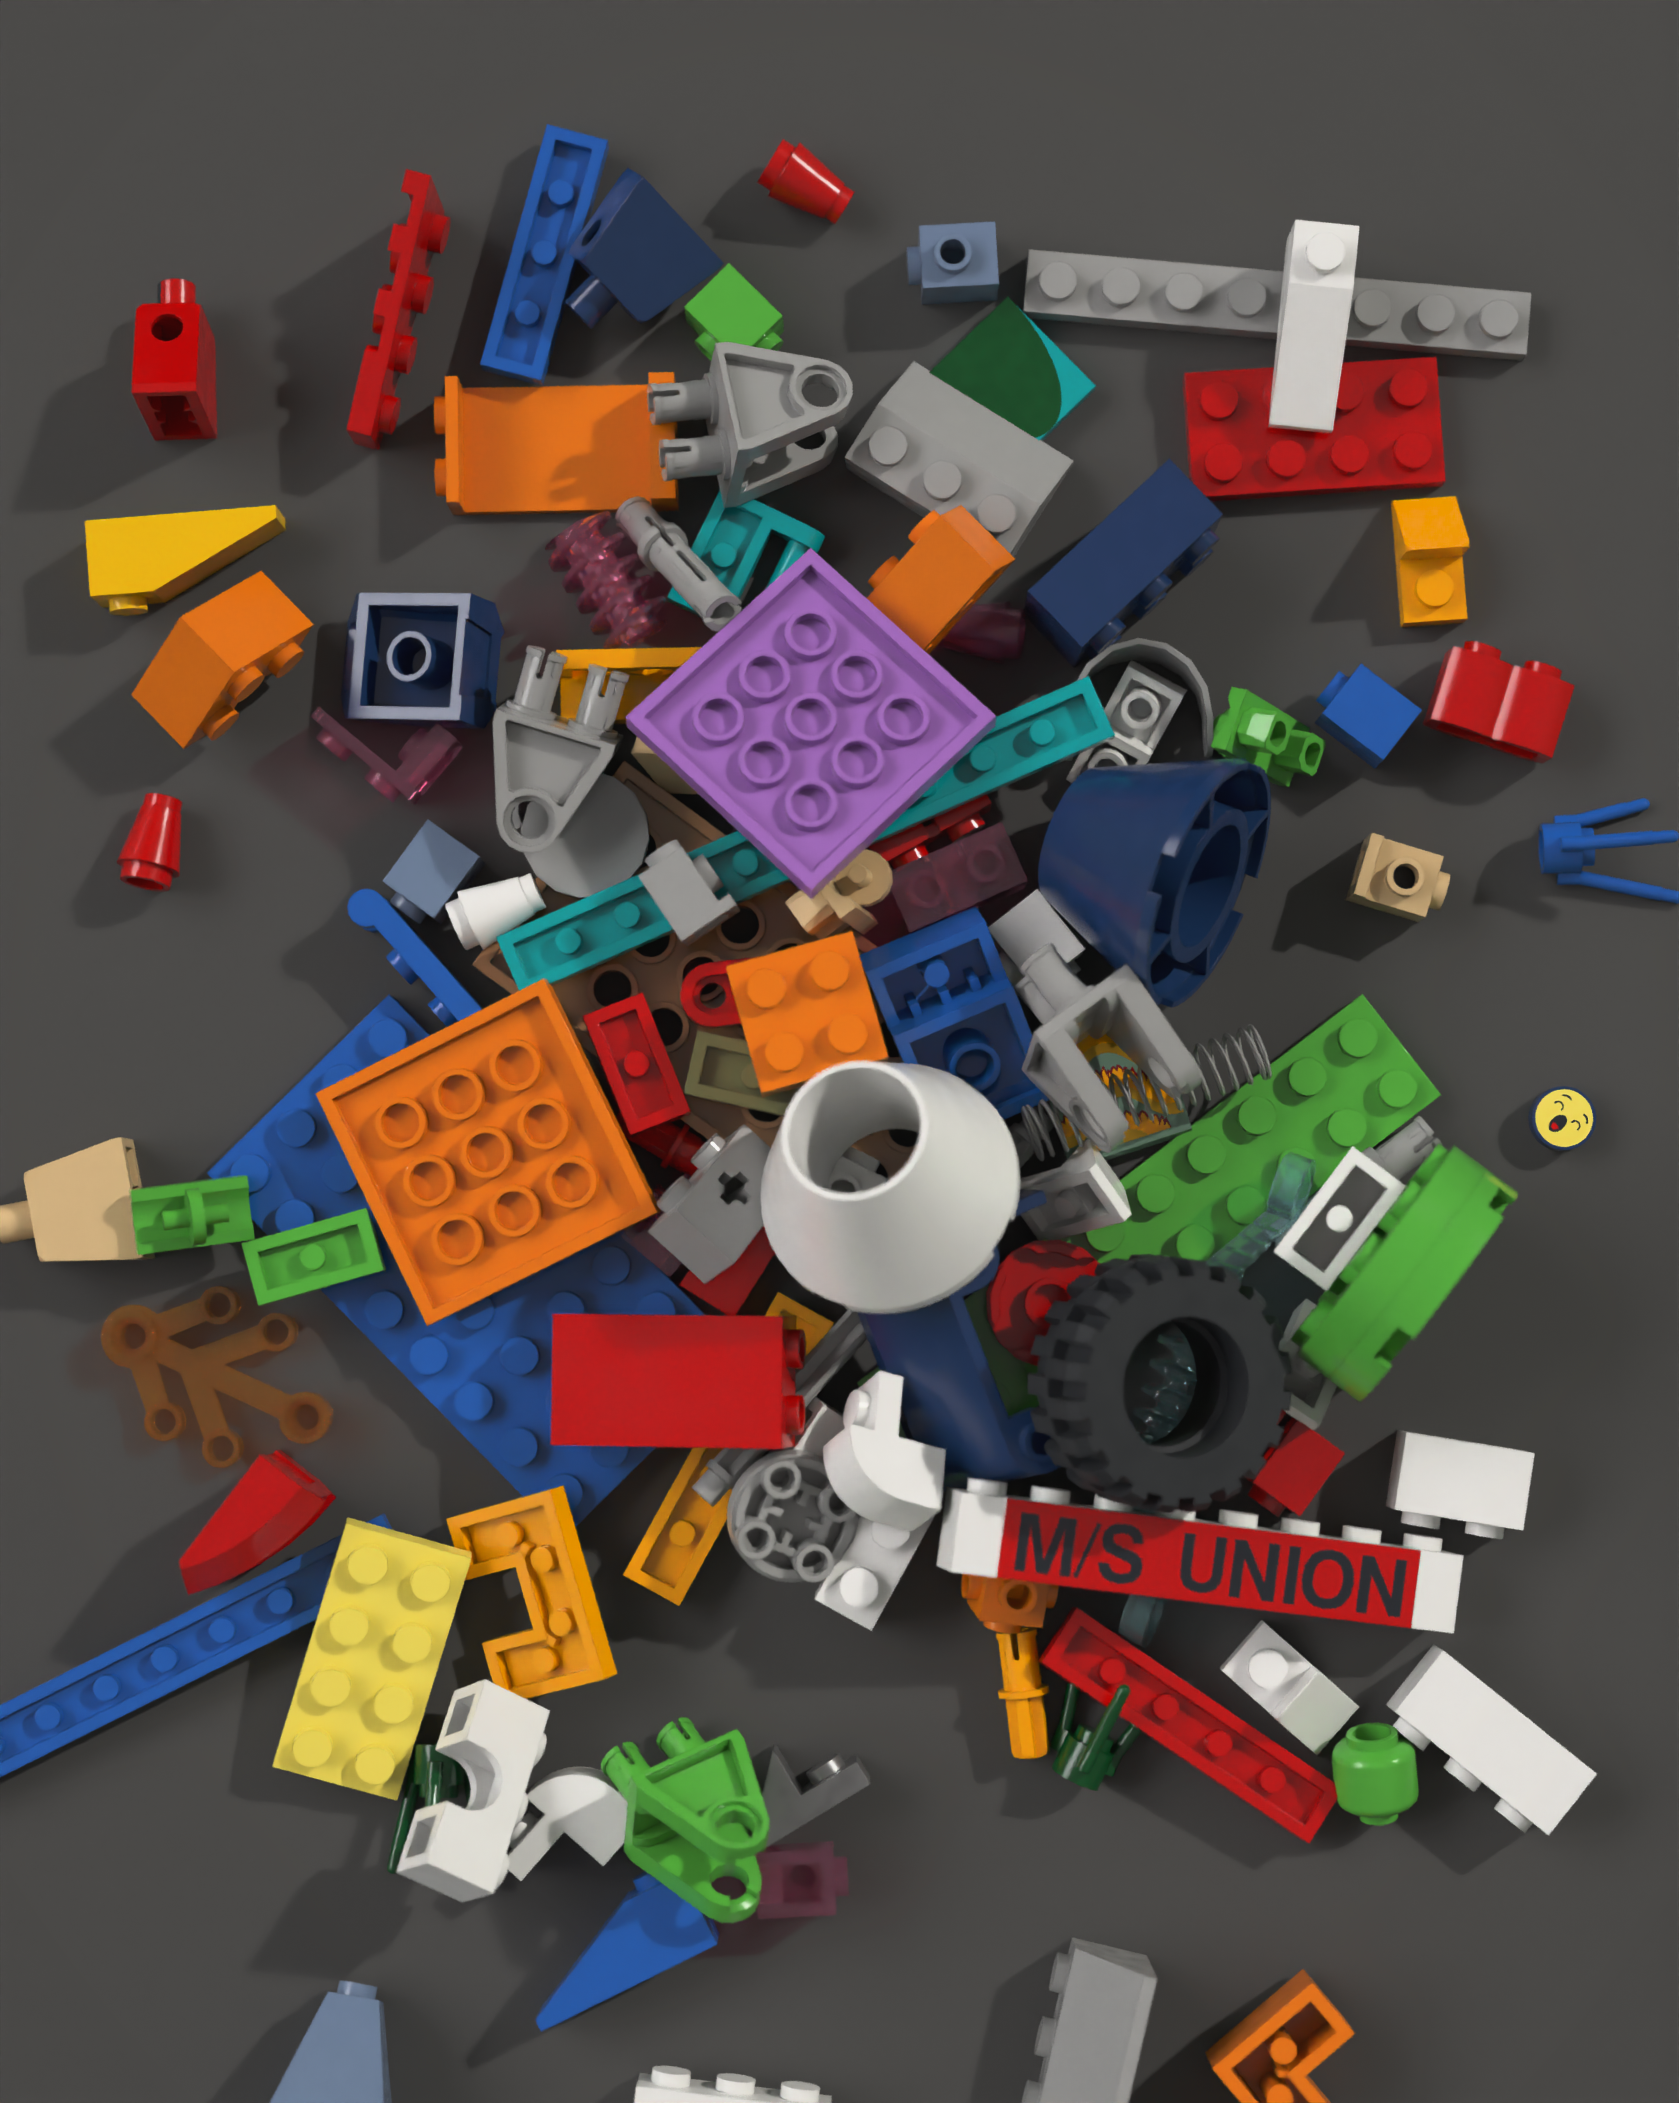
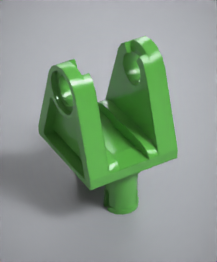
M678 1718L677 1724L683 1730V1733H680L673 1721L662 1728L657 1736L656 1743L669 1760L653 1767L648 1765L640 1754L639 1748L633 1742H624L622 1744V1749L628 1755L627 1759L621 1753L618 1746L613 1747L604 1756L600 1766L603 1773L610 1778L628 1803L623 1850L627 1857L711 1919L719 1922L734 1923L745 1920L752 1915L759 1905L762 1876L755 1854L759 1851L764 1852L767 1847L769 1817L747 1746L741 1733L735 1729L709 1742H705L689 1718ZM747 1828L750 1829L753 1834L751 1838L749 1837ZM732 1876L745 1884L746 1893L738 1899L730 1900L729 1896L714 1890L711 1883L719 1877Z

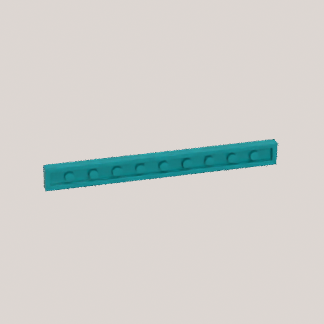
M1089 676L997 716L995 727L867 847L1114 739L1115 734ZM739 831L687 853L691 860L703 854L723 883L724 887L714 893L718 900L730 894L736 904H739L791 881ZM638 875L504 933L496 937L520 991L543 978L547 979L549 984L553 986L675 931Z

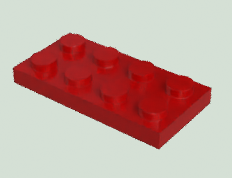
M1437 357L1343 363L1332 433L1268 427L1274 367L1184 373L1183 393L1189 479L1210 501L1442 487L1446 482Z

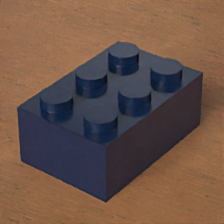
M1169 458L1028 590L1022 614L1074 668L1086 657L1092 660L1107 647L1120 641L1122 638L1120 634L1126 628L1123 622L1129 616L1134 614L1141 621L1168 595L1165 591L1173 584L1170 578L1178 570L1187 578L1214 552L1211 548L1220 539L1215 534V531L1223 514Z

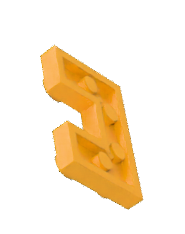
M564 1486L465 1512L446 1519L454 1547L472 1552L465 1580L516 1567L533 1628L495 1637L482 1643L494 1684L527 1699L604 1680L617 1674Z

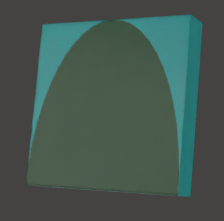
M1009 297L1001 302L929 372L1041 441L1090 396L1096 387Z

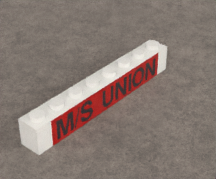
M968 1478L967 1490L947 1487L937 1566L950 1572L1454 1633L1463 1555L1441 1550L1443 1538L1404 1533L1403 1544L1401 1545L1380 1542L1381 1530L1343 1525L1342 1537L1319 1534V1522L1282 1517L1280 1529L1257 1526L1259 1515L1239 1511L1220 1510L1218 1521L1196 1519V1511L1188 1513L1175 1510L1172 1514L1133 1511V1506L1098 1497L1097 1494H1095L1093 1505L1070 1503L1071 1491L1042 1486H1032L1030 1497L1006 1495L1008 1483L979 1478Z

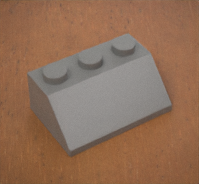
M913 361L878 403L845 455L844 459L847 470L923 518L933 510L942 515L962 505L1014 557L1074 461L930 374L928 369Z
M1073 1937L1068 1954L1057 1952L1049 1985V1991L1059 1993L1053 2018L1042 2016L1034 2049V2055L1044 2057L1038 2082L1027 2080L1021 2103L1129 2102L1157 1982V1977L1147 1955Z

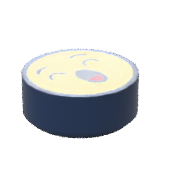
M1560 1086L1542 1092L1533 1101L1529 1110L1528 1122L1531 1133L1541 1145L1552 1150L1564 1151L1581 1146L1591 1137L1596 1125V1112L1591 1100L1583 1092L1573 1087Z

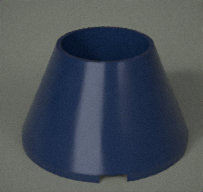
M1240 758L1094 767L1084 771L1075 779L1065 792L1053 814L1044 838L1039 860L1038 882L1041 894L1116 971L1125 964H1128L1157 1006L1163 1004L1170 1008L1176 1007L1190 998L1202 986L1224 955L1244 914L1234 911L1233 908L1245 876L1249 875L1258 878L1269 833L1271 791L1265 771L1262 767Z

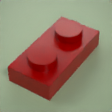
M643 992L583 1015L584 1024L630 1138L690 1115V1108Z

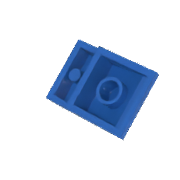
M976 906L860 955L867 982L901 1063L933 1067L963 1079L990 1101L1003 1120L1021 1113L1022 1106L1025 1107L1028 1104L1033 1108L1038 1105L1041 1099L1046 1102L1049 1101L1043 1092L1021 1070L1033 1036L1013 985L1006 975L986 921Z

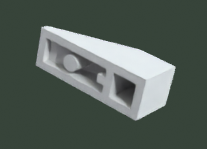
M1296 219L1286 242L1268 427L1332 433L1353 295L1359 226Z

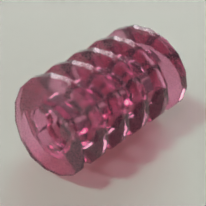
M604 511L572 524L553 538L544 550L547 552L554 550L548 560V564L553 572L562 573L568 571L561 583L565 591L572 594L582 592L575 604L580 614L589 615L596 613L589 625L593 634L598 636L610 634L603 645V649H629L640 645L668 623V619L658 621L656 618V614L667 600L663 595L647 600L643 598V592L653 579L650 574L630 578L628 573L639 561V557L636 553L617 558L614 552L626 538L622 532L608 536L602 535L600 531L612 518L609 511Z

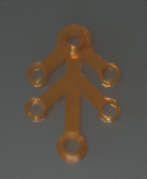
M226 1286L211 1287L202 1294L200 1299L159 1314L143 1305H125L116 1309L107 1317L101 1331L102 1347L108 1358L115 1364L131 1368L146 1410L144 1426L147 1433L153 1439L159 1441L175 1439L182 1434L186 1426V1415L179 1405L169 1402L158 1363L181 1373L204 1438L202 1444L203 1457L213 1467L225 1468L236 1464L244 1451L241 1437L228 1427L215 1389L278 1418L281 1431L293 1442L301 1444L315 1442L323 1438L330 1430L333 1422V1411L329 1402L322 1395L310 1391L290 1395L225 1365L266 1349L270 1351H283L290 1348L298 1337V1327L291 1316L285 1313H271L263 1317L257 1326L191 1349L168 1337L206 1321L212 1324H227L233 1321L238 1316L241 1308L240 1298L233 1289ZM217 1293L225 1294L231 1304L230 1311L221 1318L214 1316L209 1309L210 1299ZM276 1319L283 1321L288 1327V1337L281 1344L272 1343L266 1333L268 1325ZM132 1324L141 1326L146 1335L144 1344L137 1349L129 1347L124 1338L126 1329ZM305 1404L315 1407L319 1414V1421L312 1429L301 1427L297 1421V1412ZM162 1409L171 1411L176 1419L174 1429L168 1434L160 1432L155 1426V1416ZM219 1436H225L233 1443V1454L226 1461L216 1458L212 1451V1444Z

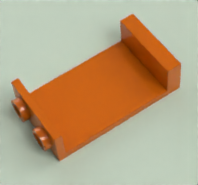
M648 372L649 384L676 383L674 372ZM445 376V396L434 397L436 434H445L446 458L435 459L436 496L446 497V503L453 515L617 512L625 501L637 496L646 498L652 504L655 511H679L678 479H672V481L663 480L661 472L665 467L660 468L658 450L660 439H678L677 421L652 425L650 414L654 412H648V385L462 388L458 376Z

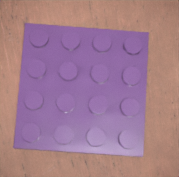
M811 548L626 716L627 728L811 899L990 732L996 723V715Z

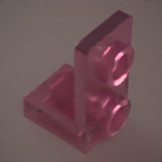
M320 707L311 715V718L323 728L315 738L343 762L353 753L371 768L364 779L392 803L402 794L415 805L463 749L457 738L439 723H436L429 733L421 728L406 742L398 755V758L403 763L395 771Z

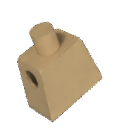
M123 1137L110 1139L31 1169L24 1173L27 1200L0 1205L1 1243L5 1244L35 1238L40 1262L147 1260L155 1258L154 1253L136 1254L129 1189L142 1188L133 1139Z

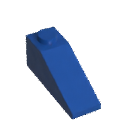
M646 1871L632 1879L636 1888L626 1894L540 2008L535 2019L540 2031L542 2032L716 1946L720 1933L713 1919L704 1915Z

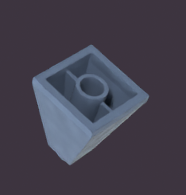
M339 1980L337 1993L327 1992L270 2103H392L384 2003L375 2000L378 1987Z

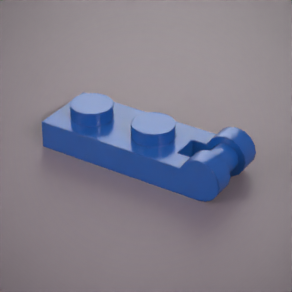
M361 889L351 896L347 905L348 915L351 920L368 932H380L394 948L385 956L387 960L410 985L420 978L436 997L427 1005L447 1027L484 1009L387 899L371 889Z

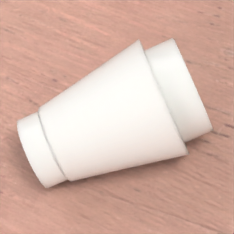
M531 873L520 878L514 877L457 891L459 898L445 904L453 927L465 950L478 945L483 950L497 941L496 937L515 929L534 916L536 912L546 908Z

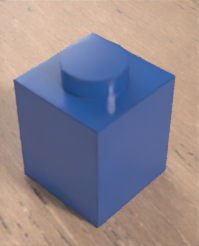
M1361 663L1350 678L1339 670L1316 701L1326 709L1315 721V724L1375 769L1385 759L1422 709Z

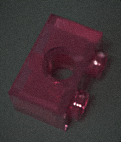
M1002 822L893 869V883L889 896L908 935L974 906L979 909L1025 888L1028 880Z

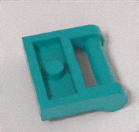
M719 491L691 550L710 568L724 586L740 599L771 534L784 539L788 543L766 588L810 548L818 553L825 536L811 526L754 499L737 507L724 508L721 491ZM672 586L667 597L668 602L699 616Z

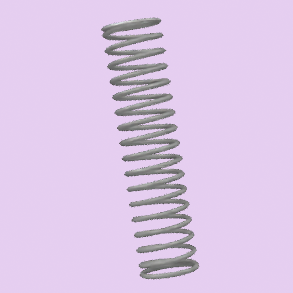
M1248 1025L1247 1032L1242 1028H1238L1236 1041L1230 1034L1224 1033L1222 1046L1217 1040L1210 1038L1208 1041V1052L1201 1044H1195L1194 1057L1192 1056L1199 1068L1202 1077L1201 1087L1206 1100H1211V1094L1202 1074L1198 1048L1202 1051L1212 1069L1220 1094L1224 1096L1226 1093L1215 1065L1212 1043L1215 1044L1225 1061L1234 1089L1238 1091L1240 1088L1229 1060L1226 1038L1230 1040L1240 1058L1248 1084L1253 1086V1077L1243 1055L1240 1033L1245 1036L1251 1046L1262 1078L1266 1081L1271 1079L1272 1071L1268 1055L1261 1037L1253 1025ZM1253 1034H1254V1036H1255V1038H1256V1040H1257V1043H1258V1045H1259V1047H1260V1050H1261V1053H1262V1056H1263V1059H1264V1062H1265V1066H1264V1063H1263V1061H1262V1058H1261V1056H1260V1054H1259V1052H1258V1049H1257V1047H1256V1045H1255V1042H1254V1039H1253ZM1139 1066L1137 1068L1138 1079L1131 1070H1124V1085L1115 1074H1111L1109 1077L1110 1090L1100 1080L1118 1106L1113 1079L1116 1081L1128 1103L1135 1125L1140 1126V1120L1129 1089L1127 1076L1129 1074L1140 1093L1149 1119L1154 1121V1114L1144 1088L1142 1069ZM1148 1076L1157 1094L1162 1112L1165 1116H1168L1169 1112L1160 1087ZM1192 1090L1188 1095L1192 1105L1196 1106L1197 1100ZM1178 1097L1174 1101L1178 1110L1182 1111L1183 1106L1180 1097ZM1043 1099L1038 1103L1039 1117L1030 1105L1027 1104L1021 1108L1026 1131L1036 1156L1040 1161L1044 1160V1152L1030 1113L1038 1125L1050 1156H1055L1045 1122L1043 1106L1057 1130L1064 1150L1066 1152L1069 1151L1058 1108L1053 1104L1052 1111L1048 1103ZM1069 1120L1077 1142L1082 1147L1083 1141L1079 1129Z

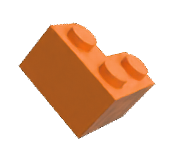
M259 571L182 615L131 695L183 749L206 735L211 740H215L222 736L238 719L239 713L234 709L238 702L251 695L267 675L272 673L276 678H280L300 661L304 651L299 646L314 624L262 571Z
M1302 1969L1210 2047L1205 2054L1212 2069L1240 2103H1331L1308 2074L1355 2033L1343 2015L1307 1972Z

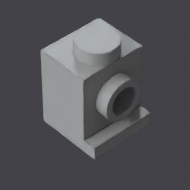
M677 839L663 845L645 859L649 869L638 875V877L686 946H689L741 911L730 894L720 900L717 899L714 893L724 887L723 883L703 854L691 860Z

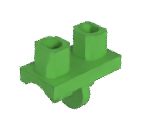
M1232 687L1228 696L1230 708L1223 714L1218 715L1213 722V741L1211 747L1225 758L1245 759L1252 764L1262 767L1268 780L1276 785L1289 787L1294 773L1314 776L1325 749V740L1314 733H1310L1309 727L1249 690Z
M247 1175L129 1189L136 1254L138 1255L255 1240Z

